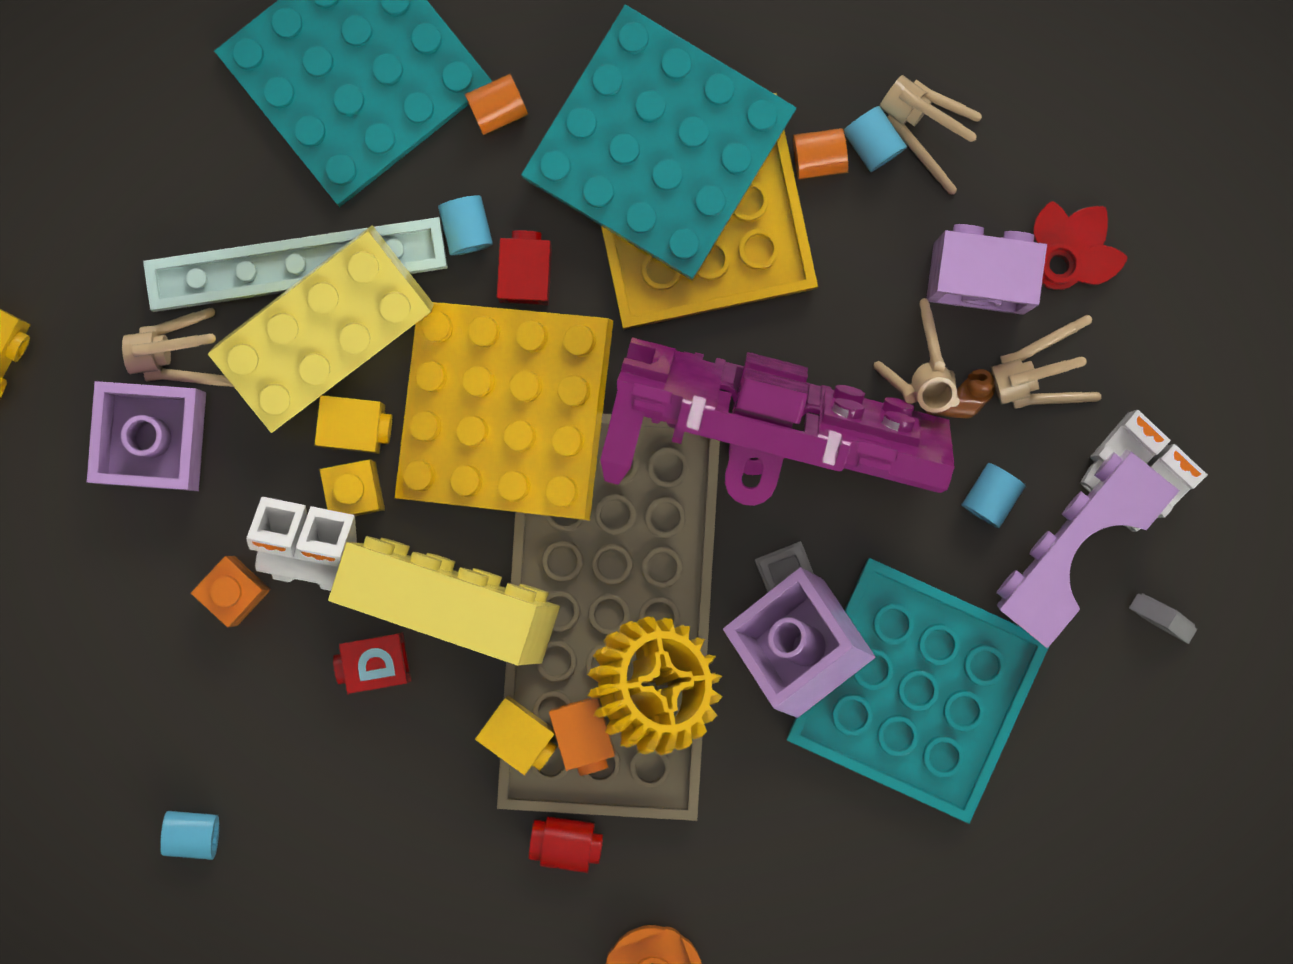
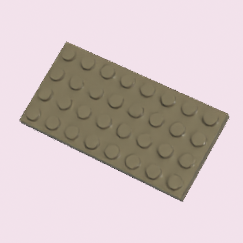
M602 414L590 521L515 512L511 584L517 586L524 584L548 592L546 601L559 605L560 609L542 664L517 666L506 662L504 699L506 696H510L553 728L549 715L551 709L590 698V696H587L590 690L598 687V682L587 674L590 672V669L600 666L593 655L598 649L606 647L603 641L606 636L615 631L618 632L621 625L630 621L637 623L639 619L644 617H654L656 621L663 618H672L674 628L681 625L690 626L689 640L695 638L705 639L700 651L703 656L707 655L720 441L684 432L682 443H674L671 441L675 428L668 427L667 423L663 421L658 424L652 423L651 418L644 417L631 468L619 485L604 481L600 459L612 414ZM636 652L628 666L627 681L633 675V661L637 660ZM654 681L642 684L644 687L654 686L655 690L668 687V685L656 686ZM682 691L677 698L678 711L674 712V717L678 714L682 703ZM605 716L606 721H607V724H608V723L610 722V720L608 719L607 716ZM620 731L611 735L616 754L615 757L606 759L608 768L579 776L577 768L565 770L556 735L554 734L550 741L558 747L540 771L531 766L527 773L523 775L500 758L497 809L697 821L702 737L692 739V744L682 750L674 749L669 754L659 755L656 754L655 750L649 754L638 753L636 744L628 748L620 746Z

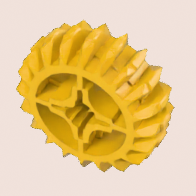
M644 617L639 619L637 623L630 621L621 625L618 632L615 631L608 634L603 640L606 647L598 649L593 655L600 666L590 669L587 675L598 682V687L591 689L587 696L594 699L600 698L602 707L597 708L593 716L598 718L608 717L610 722L606 727L605 733L613 735L621 731L620 746L628 748L636 744L637 751L641 754H649L654 752V750L659 755L669 754L674 749L682 750L692 744V739L702 737L707 732L704 724L712 722L718 716L710 705L718 703L723 696L712 690V684L719 682L722 676L710 673L708 666L712 664L716 656L710 654L703 656L700 650L705 639L695 638L689 640L690 626L681 625L674 628L672 618H663L656 621L654 617ZM636 652L637 660L633 661V675L627 681L628 666ZM654 681L656 686L668 685V687L655 690L654 686L644 687L642 684ZM682 691V703L678 714L674 717V712L678 711L677 698Z

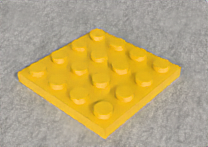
M785 130L693 281L601 226L623 330L818 288Z
M433 302L432 311L415 324L395 498L590 521L613 320L601 317Z

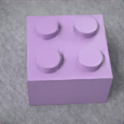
M955 224L953 231L945 230L934 242L926 298L929 302L1021 315L1026 314L1039 305L1047 244L1034 242L1035 235L1019 231H1005L1004 236L1000 238L984 236L983 227Z
M95 381L87 482L104 485L199 491L206 392L196 388Z
M801 567L723 628L772 707L797 718L876 658L824 579Z

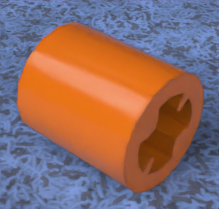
M510 74L465 94L483 135L528 115L524 102Z
M842 128L793 135V153L798 179L848 173L847 146Z

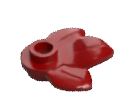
M1051 201L1040 211L1034 223L1033 234L1035 235L1036 243L1047 244L1042 279L1044 286L1053 290H1064L1073 286L1077 281L1090 285H1099L1107 282L1123 268L1128 259L1127 255L1116 248L1103 245L1108 229L1106 207L1092 206L1083 208L1068 217L1058 204ZM1053 257H1060L1065 261L1066 271L1064 274H1055L1050 269V260Z

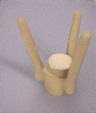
M901 75L885 95L880 107L889 114L888 119L933 177L950 195H954L957 192L956 186L907 128L905 123L909 122L915 126L925 114L952 132L973 142L977 137L973 131L932 106L931 103L976 122L981 120L982 115L966 107V105L929 89L917 79L913 83L904 75Z
M923 298L920 300V309L930 362L921 365L916 370L911 384L905 382L880 361L874 363V369L903 394L906 403L912 404L918 401L925 411L938 413L949 409L951 406L956 407L959 405L960 400L957 395L955 373L945 367L941 355L928 299Z
M213 308L193 312L158 325L140 327L139 333L123 336L122 354L126 370L129 374L143 373L146 382L171 380L234 387L225 375L164 369L162 365L170 364L171 351L197 347L215 342L216 337L213 334L194 335L168 340L166 335H163L213 317L215 315Z
M1085 315L1017 352L1000 356L1002 364L992 366L991 373L995 379V388L1001 405L1012 402L1014 409L1029 405L1100 401L1101 394L1099 392L1030 393L1031 391L1039 390L1038 379L1085 366L1086 358L1084 357L1064 360L1034 369L1032 361L1022 363L1025 359L1092 323V317Z

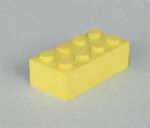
M371 225L217 343L209 351L208 355L267 429L273 433L432 311L434 304L374 226Z
M366 536L364 543L346 542L328 601L517 666L542 664L560 609L559 605L546 601L548 592L524 584L517 586L507 583L505 588L499 586L502 577L475 568L469 570L460 567L457 572L453 570L456 563L453 560L431 553L425 555L412 552V555L409 556L407 554L410 546L382 537L377 539Z

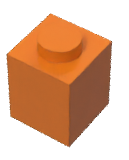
M225 556L191 594L225 626L234 627L243 621L271 589L237 557Z
M590 697L553 708L549 711L565 770L577 768L579 776L608 768L606 759L615 757L616 754L611 735L605 733L608 725L605 716L601 718L593 716L597 708L602 707L600 698L594 699Z

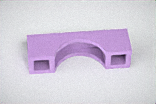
M1125 450L1121 456L1113 452L1103 462L1094 475L1100 480L1088 496L1081 491L1073 498L1062 513L1067 519L1055 535L1047 531L1029 553L1035 558L1023 574L1014 570L997 591V594L1002 597L997 604L998 608L1046 648L1052 644L1080 610L1070 586L1071 562L1079 546L1093 533L1110 526L1126 525L1147 530L1179 492L1175 486L1131 451Z

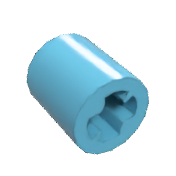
M880 106L869 110L843 130L845 136L870 172L885 165L907 148V145Z
M480 195L457 198L438 206L450 255L468 254L493 245Z
M987 463L961 505L988 524L1000 528L1026 485L1000 467Z
M166 811L161 831L162 856L213 860L216 855L219 839V816L214 814Z

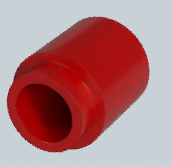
M549 816L546 821L534 820L529 860L540 861L541 867L588 873L590 863H600L603 834L594 833L595 823Z

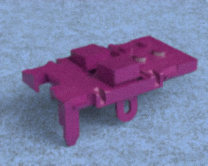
M633 337L631 339L627 357L624 358L617 380L618 391L600 459L604 481L619 485L631 468L643 418L648 417L652 419V423L658 424L663 421L667 423L668 427L675 428L671 441L674 443H682L684 432L730 443L729 461L725 472V486L728 494L735 501L743 505L755 506L764 503L772 496L777 486L784 458L835 471H842L845 468L938 493L948 490L955 467L949 419L914 411L913 404H908L905 400L898 398H885L884 403L864 398L865 393L855 387L836 385L835 390H832L829 386L806 383L808 378L807 367L747 352L744 366L729 363L720 358H716L715 363L703 360L704 354L680 352L668 346ZM732 396L734 405L732 413H729L728 410ZM806 414L804 432L792 429L793 423L800 424L802 416ZM743 473L747 475L761 474L758 485L752 488L745 486L742 482Z

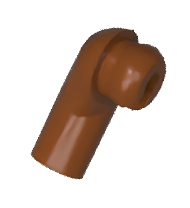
M985 369L972 371L968 378L957 388V395L960 400L959 405L956 407L951 406L949 409L938 413L926 411V414L965 419L974 417L994 396L996 390L994 376Z

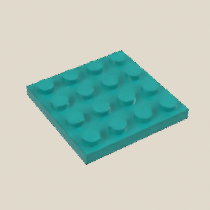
M277 0L214 50L339 207L353 198L467 107L469 103L465 96L466 93L493 82L427 0Z
M625 4L521 176L526 181L693 281L797 107Z
M867 558L844 611L876 658L800 717H795L786 740L970 824L1048 648L1022 627L878 561Z

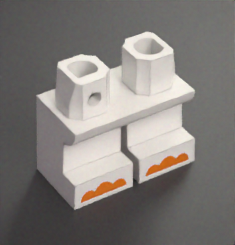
M1134 410L1125 415L1090 456L1094 463L1089 467L1080 483L1091 492L1100 481L1094 475L1103 462L1113 452L1121 456L1125 450L1131 451L1179 490L1157 517L1161 518L1166 517L1173 506L1190 489H1194L1208 474L1175 444L1167 445L1171 440L1139 410ZM1126 526L1132 532L1140 530L1137 527Z
M261 497L246 538L249 549L258 551L255 564L256 571L271 574L273 579L285 582L298 579L318 583L321 589L331 591L346 542L357 543L355 515L310 506L307 515L306 505Z

